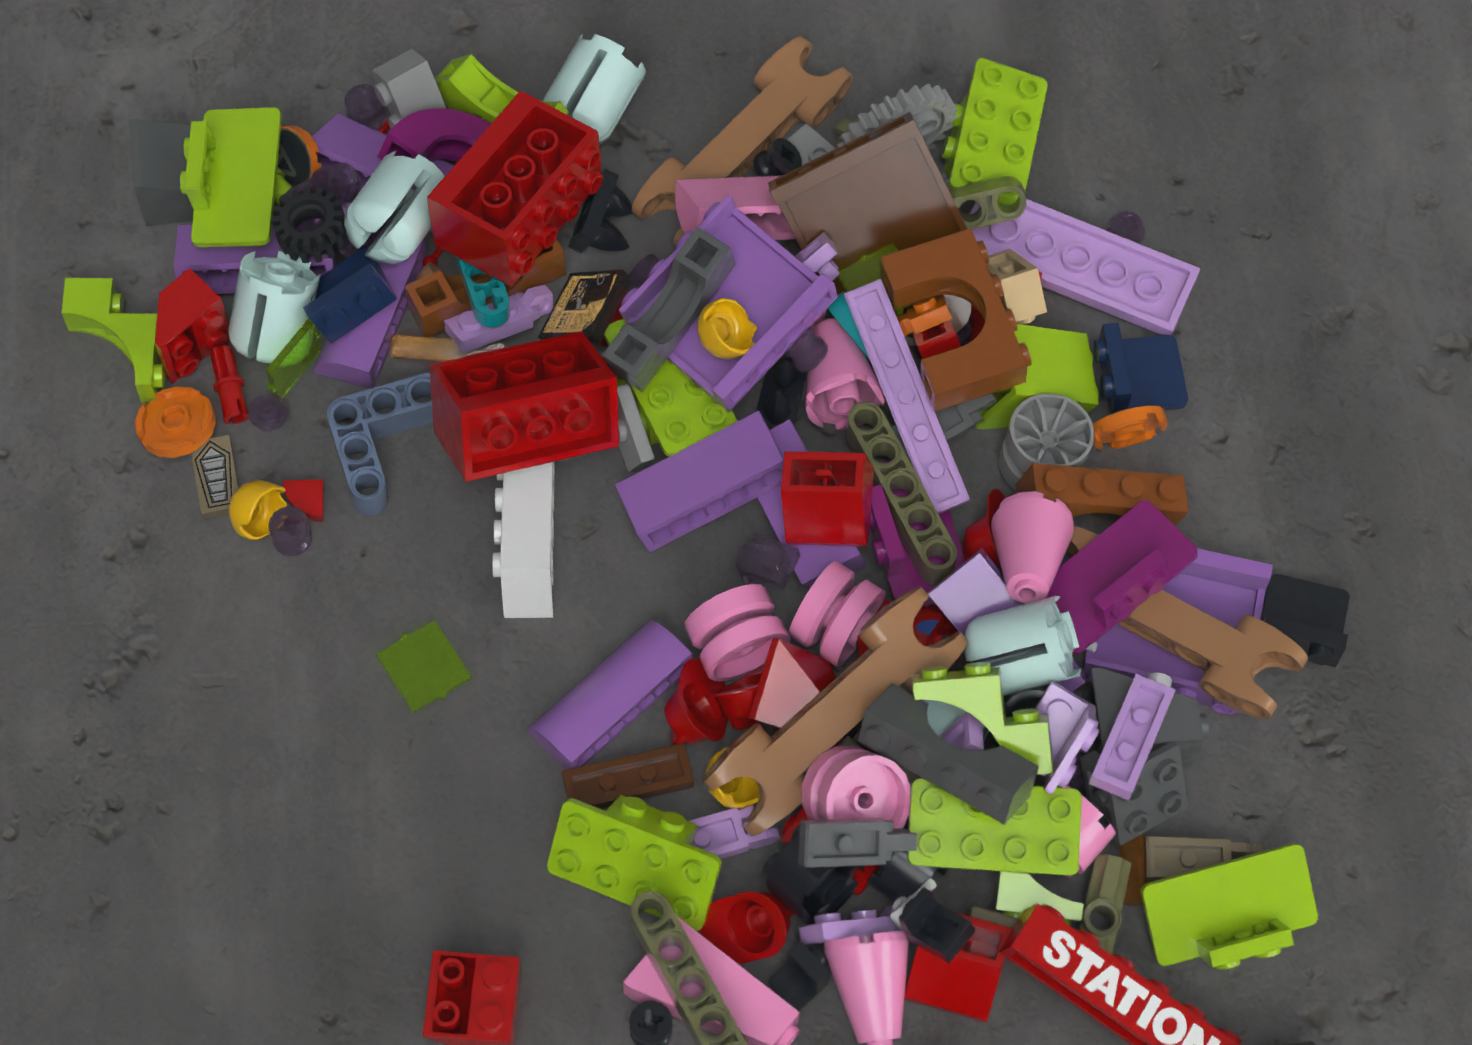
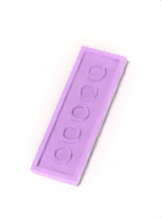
M1026 199L1027 206L1020 217L972 229L976 241L982 240L984 242L988 255L1011 249L1036 266L1038 271L1043 273L1041 278L1042 287L1160 335H1172L1201 269ZM977 201L970 214L975 213L979 209L980 204Z

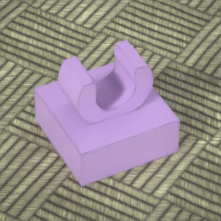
M825 232L794 256L812 272L815 273L817 271L820 275L823 273L831 281L840 275V272L837 270L839 267L832 260L837 255L835 244Z

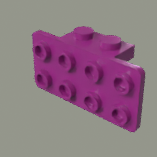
M891 460L885 461V462H882V463H883V464L890 463ZM882 485L874 486L872 488L869 524L874 541H871V547L877 565L882 564L893 600L920 585L929 593L936 585L924 582L918 575L899 539ZM895 489L892 491V493L898 497H906L910 495L904 489ZM948 510L938 515L956 546L955 570L965 562L950 511ZM915 522L910 524V527L916 531L928 529L923 523ZM939 556L928 558L930 563L934 565H944L947 563ZM929 596L928 599L923 603L921 609H923V606L928 605V607L936 605V603Z
M1144 500L1139 502L1059 567L1046 598L1060 596L1055 602L1060 613L1068 611L1070 613L1079 647L1074 648L1072 654L1083 652L1118 622L1126 619L1134 609L1150 596L1158 593L1166 583L1197 559V547L1150 501Z

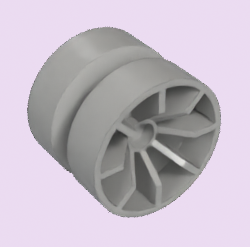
M1039 394L1024 400L1015 409L1011 417L999 454L1000 471L1007 484L1016 491L1015 484L1033 463L1084 467L1094 442V427L1088 413L1072 399L1058 394Z

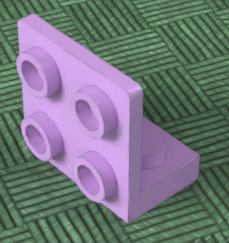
M1051 681L1035 709H1038L1039 715L1048 714L1053 773L1040 775L1045 777L1044 791L1051 795L1057 786L1063 789L1067 786L1077 768L1074 765L1077 760L1075 756L1080 749L1087 752L1099 732V729H1097L1099 721L1096 720V706L1054 681Z

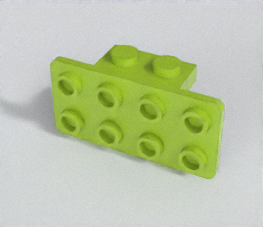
M985 58L977 60L973 68L968 93L960 105L955 103L957 119L951 122L953 125L951 136L948 135L941 150L940 157L945 159L942 174L949 176L948 186L950 189L998 177L1011 176L1017 178L1026 191L1048 86L1044 78ZM1005 191L999 195L998 201L1003 205H1011L1018 199L1019 195L1013 191Z
M278 108L215 109L207 111L204 114L203 121H191L190 137H185L184 156L187 160L186 171H181L180 188L183 195L187 194L194 209L191 240L194 246L199 248L261 246L270 242L282 115Z
M623 319L605 326L604 338L608 345L612 343L626 324ZM667 359L643 392L617 376V387L628 384L631 388L650 446L659 443L664 454L668 457L738 422L732 410L730 412L726 411Z
M916 779L910 787L908 831L917 833L916 851H907V860L914 866L1074 875L1079 869L1082 795L1078 790L1069 788H1056L1051 795L1044 791V787L1033 786L1030 797L1004 825L926 779Z
M620 795L606 811L574 798L566 800L561 808L547 869L553 875L632 906L634 899L641 893L647 891L658 892L668 900L677 917L695 931H699L704 926L722 861L719 856L690 845L695 838L697 824L687 821L678 813L664 812L651 807L640 798ZM656 909L644 910L662 918V914Z
M1290 843L1148 882L1141 888V897L1155 960L1162 966L1200 957L1212 968L1230 969L1240 965V960L1249 957H1273L1281 953V948L1294 945L1291 931L1312 926L1318 920L1305 851L1297 843Z

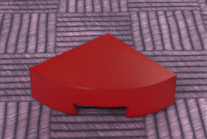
M323 479L283 480V487L286 489L285 496L289 504L296 511L304 515L305 518L324 522L325 485Z

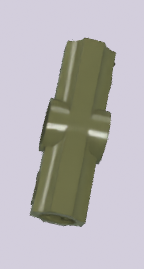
M1099 854L1093 861L1083 907L1082 921H1078V928L1094 935L1100 942L1099 946L1112 955L1117 930L1122 923L1121 911L1132 863L1121 857ZM1090 913H1104L1109 918L1110 928L1105 931L1094 928L1090 922Z

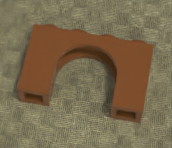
M971 228L880 257V276L894 309L933 296L952 295L970 302L983 318V329L973 341L962 347L921 360V379L934 412L1025 383L1027 367L1032 364L1026 344L1024 342L1018 343L1014 332L1017 331V323L1011 308L1004 309L1000 298L1003 297V289L997 274L990 275L986 265L989 263L986 246L982 240L976 241Z

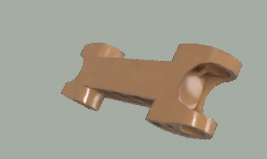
M802 36L794 38L776 51L756 74L754 86L760 89L761 92L687 166L676 157L667 159L640 189L633 202L632 213L644 220L663 210H674L677 212L675 202L676 180L744 177L754 167V157L759 152L768 150L770 143L775 139L783 138L800 120L805 124L807 123L813 129L818 128L844 99L852 85L854 74L845 67H841L824 76H813L803 69V65L809 57L813 45ZM682 227L679 228L674 237L673 243L675 246H677L678 241L685 234Z
M1074 526L1073 536L1067 551L1074 556L1099 534ZM1163 590L1150 596L1134 609L1126 619L1117 623L1123 628L1205 671L1199 681V686L1205 693L1234 710L1259 719H1270L1277 708V704L1254 682L1255 676L1261 670L1268 667L1301 671L1308 661L1307 654L1295 641L1277 628L1256 617L1243 615L1236 627L1233 628Z
M921 585L907 591L884 606L862 626L857 635L869 649L777 732L770 736L759 723L753 725L728 746L707 771L702 782L710 791L738 777L745 776L756 781L760 792L759 800L742 826L750 836L758 835L770 828L802 803V783L805 778L803 772L810 767L820 754L828 751L864 718L866 709L892 683L898 687L901 685L907 692L914 695L913 680L915 675L922 674L923 668L946 666L948 670L962 654L969 641L961 631L953 633L948 638L940 640L934 645L924 646L917 641L913 633L914 618L929 597Z

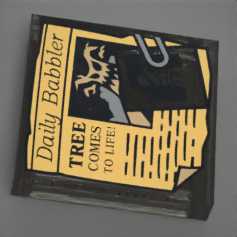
M623 269L570 273L538 337L543 340L582 331L591 343L600 342L632 277Z

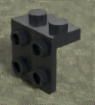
M1274 574L1271 576L1267 586L1261 620L1277 628L1295 641L1307 654L1308 661L1336 668L1347 644L1348 635L1343 634L1350 595L1344 589Z

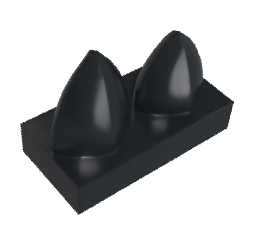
M606 168L602 171L603 182L599 190L594 195L590 194L584 202L568 245L569 248L583 253L589 246L603 251H622L629 248L623 234L614 224L604 218V215L623 217L632 214V204L629 198L616 186L619 175Z
M790 355L782 356L765 374L756 412L760 411L769 430L789 419L795 426L809 361L795 359Z

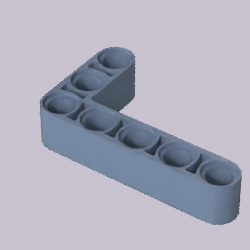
M430 372L340 397L334 400L328 407L327 418L352 503L361 514L368 516L376 515L386 508L389 501L384 474L373 440L433 423L432 399L426 403L416 402L417 398L421 396L431 397ZM383 407L394 408L388 414L377 413ZM345 418L355 419L350 425L338 424ZM356 452L367 454L360 460L349 459ZM366 487L378 489L371 495L360 494L361 490Z

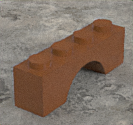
M557 238L549 248H544L535 258L533 267L525 276L521 275L512 287L504 283L508 297L520 292L525 294L528 288L545 285L566 275L565 253ZM439 270L405 286L408 308L425 339L444 331V320L472 310L460 274L452 275ZM485 273L476 274L471 278L476 283H486L492 279L490 275ZM491 296L486 298V305L492 303Z
M1033 463L1015 484L1016 494L1019 492L1036 491L1044 493L1045 499L1055 503L1056 498L1059 499L1071 511L1072 517L1090 513H1110L1123 516L1144 500L1150 501L1175 526L1189 512L1183 475Z

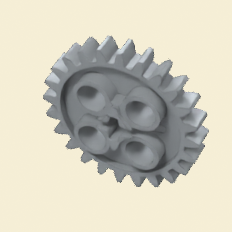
M926 84L920 90L917 85H914L908 93L900 89L896 97L891 99L887 95L884 97L883 103L870 105L871 111L869 113H860L858 115L860 121L848 125L850 131L841 134L843 141L838 143L837 146L840 147L911 112L928 148L934 149L936 147L934 144L935 140L944 139L946 137L944 131L953 128L951 122L957 119L955 114L957 108L947 90H942L939 85L932 88L930 84Z

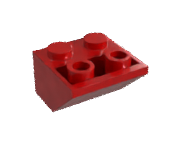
M190 268L159 293L155 345L167 380L172 385L181 377L184 378L191 375L198 367L199 362L210 354L212 348L226 345L229 339V323L222 298Z
M784 451L781 498L787 544L868 547L874 467L866 453Z
M957 913L971 921L976 931L950 964L917 946L904 1000L987 1023L1005 959L998 952L1013 928Z
M433 950L423 1038L446 1045H514L522 975L520 957Z

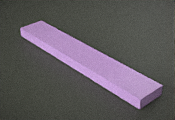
M876 280L844 293L912 466L937 513L940 514L971 502L882 280Z

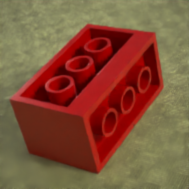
M520 90L427 196L434 244L512 287L521 275L525 276L529 273L535 258L544 248H549L554 243L558 231L567 221H572L577 216L580 206L590 194L594 195L599 190L603 182V174L601 170V150L598 131Z
M582 331L429 364L434 434L465 482L619 447L617 377Z

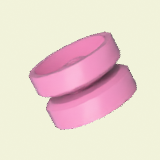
M834 560L823 570L809 589L793 618L789 635L791 639L806 648H810L820 642V657L836 667H841L858 648L857 633L882 605L886 591L868 580H864L854 587L855 572Z
M748 584L720 593L701 604L686 619L685 630L692 645L702 650L700 661L708 678L711 680L727 681L742 677L763 667L772 638L790 643V635L782 619L772 616L775 605L767 589L761 584Z
M854 745L836 746L820 754L808 768L802 783V805L808 820L882 818L894 821V828H903L909 815L910 784L906 773L894 761Z

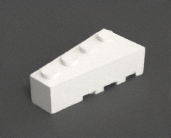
M555 462L497 474V480H503V488H495L496 512H502V520H494V544H501V552L493 553V577H501L504 618H553Z

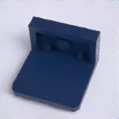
M369 248L360 249L320 276L316 299L303 307L308 318L331 343L397 300L379 263L365 256Z
M1119 322L1103 324L1099 339L1094 340V357L1096 363L1101 364L1103 374L1100 378L1101 393L1103 399L1108 400L1110 415L1122 410L1142 406H1160L1165 410L1184 408L1188 402V394L1176 338L1172 335L1122 340Z

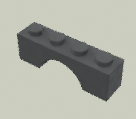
M695 228L673 258L670 275L658 298L639 319L626 323L602 356L606 364L614 374L643 392L736 265L729 246L701 228Z
M892 683L866 709L858 741L1005 825L1030 797L1039 766L1004 746L984 751H973L949 744L931 728L927 718L928 703L923 700H914V695Z

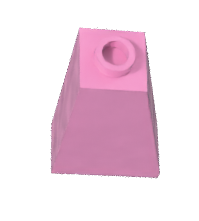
M677 917L747 1044L791 1045L800 1032V1029L796 1027L799 1022L800 1012ZM670 945L664 947L659 954L667 961L678 960L683 952L680 948ZM646 954L623 981L624 994L639 1003L645 1001L662 1003L668 1008L673 1017L682 1020ZM687 983L681 988L680 992L686 998L695 999L703 994L704 989L697 983ZM715 1020L707 1021L701 1027L717 1035H721L725 1030L724 1026Z

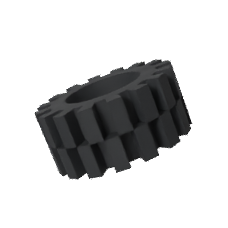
M304 187L305 194L299 195L298 189L291 191L292 199L286 196L280 199L282 207L275 206L273 210L275 216H272V224L279 246L285 255L289 253L290 259L297 261L300 256L302 263L308 264L310 257H314L316 263L323 261L322 254L326 253L331 258L335 255L333 247L341 250L344 246L342 239L347 240L348 237L344 225L345 214L339 199L336 200L332 192L326 195L325 189L318 187L316 193H313L311 187ZM311 218L325 220L319 228L313 231H296L298 225L305 220Z

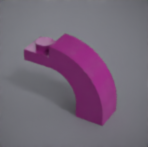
M433 108L417 111L404 117L388 132L377 157L382 160L386 155L396 151L393 156H406L415 159L417 154L429 161L447 159L458 162L491 123L472 114L453 109Z

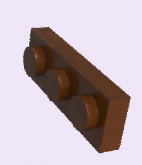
M684 743L562 771L567 799L574 798L599 809L611 806L620 795L644 799L694 787V779Z

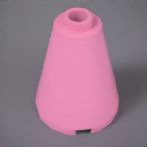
M829 318L817 324L812 330L805 408L808 418L817 426L824 428V422L835 424L836 430H846L849 411L854 405L860 402H872L877 406H880V404L884 406L885 398L878 378L864 352L835 318ZM860 423V424H858V425H856V426L859 427V426H861V425H863V424H865V423Z
M1019 492L1005 498L1000 503L999 509L993 514L991 530L1007 592L1013 600L1028 604L1045 599L1048 595L1072 539L1074 522L1071 511L1059 499L1056 498L1055 503L1045 499L1044 493Z
M905 931L874 933L868 936H852L824 942V954L829 962L831 973L858 1044L893 1045V1039L901 1038L909 939Z

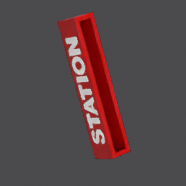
M1037 903L1025 909L998 952L1130 1045H1240L1242 1043L1241 1039L1234 1033L1223 1028L1217 1029L1205 1021L1206 1015L1200 1009L1190 1004H1181L1171 997V991L1161 982L1154 979L1147 980L1135 972V966L1131 961L1118 954L1111 955L1099 946V940L1094 935L1082 929L1075 930L1063 921L1064 916L1049 905H1039Z

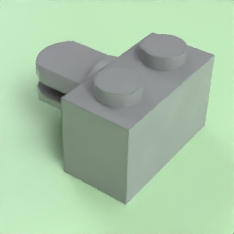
M413 49L372 70L375 83L374 91L382 105L387 106L391 114L387 118L391 129L404 117L417 111L433 108L447 109L427 60Z

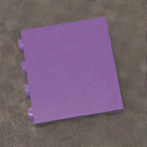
M728 195L721 203L716 202L707 210L704 215V221L698 226L729 246L736 263L706 305L719 298L736 300L746 310L749 320L757 326L752 342L755 344L745 355L725 360L714 357L700 343L697 331V317L667 360L726 411L730 412L836 300L838 295L834 282L823 273L818 277L738 210L733 198ZM692 230L686 232L680 238L676 250L666 260L662 259L653 266L649 273V278L639 289H632L624 297L619 311L625 323H631L639 319L658 298L670 275L673 258L693 233Z
M1197 548V559L1161 589L1235 628L1243 615H1251L1261 620L1265 592L1271 579L1273 565ZM1118 624L1095 641L1098 643L1095 652L1086 650L1082 668L1083 672L1087 675L1086 679L1089 677L1091 668L1097 667L1134 678L1136 673L1146 678L1150 673H1163L1172 678L1171 688L1175 689L1176 693L1197 699L1198 704L1211 706L1214 711L1221 714L1242 713L1215 700L1201 689L1199 681L1205 671Z

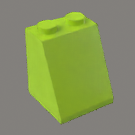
M1017 324V331L1014 332L1018 343L1024 342L1026 344L1032 362L1031 366L1027 367L1026 382L994 392L997 403L980 412L983 420L976 424V428H1007L1015 409L1024 400L1039 394H1058L1068 397L1078 403L1087 413L1098 406L1099 391L1095 384L1092 366L1093 355L1089 348L1087 333Z

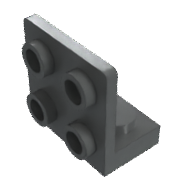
M1174 741L1148 755L1129 801L1089 784L1100 754L1093 750L1080 757L1087 800L1103 814L1098 820L1103 828L1106 829L1109 824L1112 825L1116 833L1112 839L1120 846L1188 807L1180 746Z

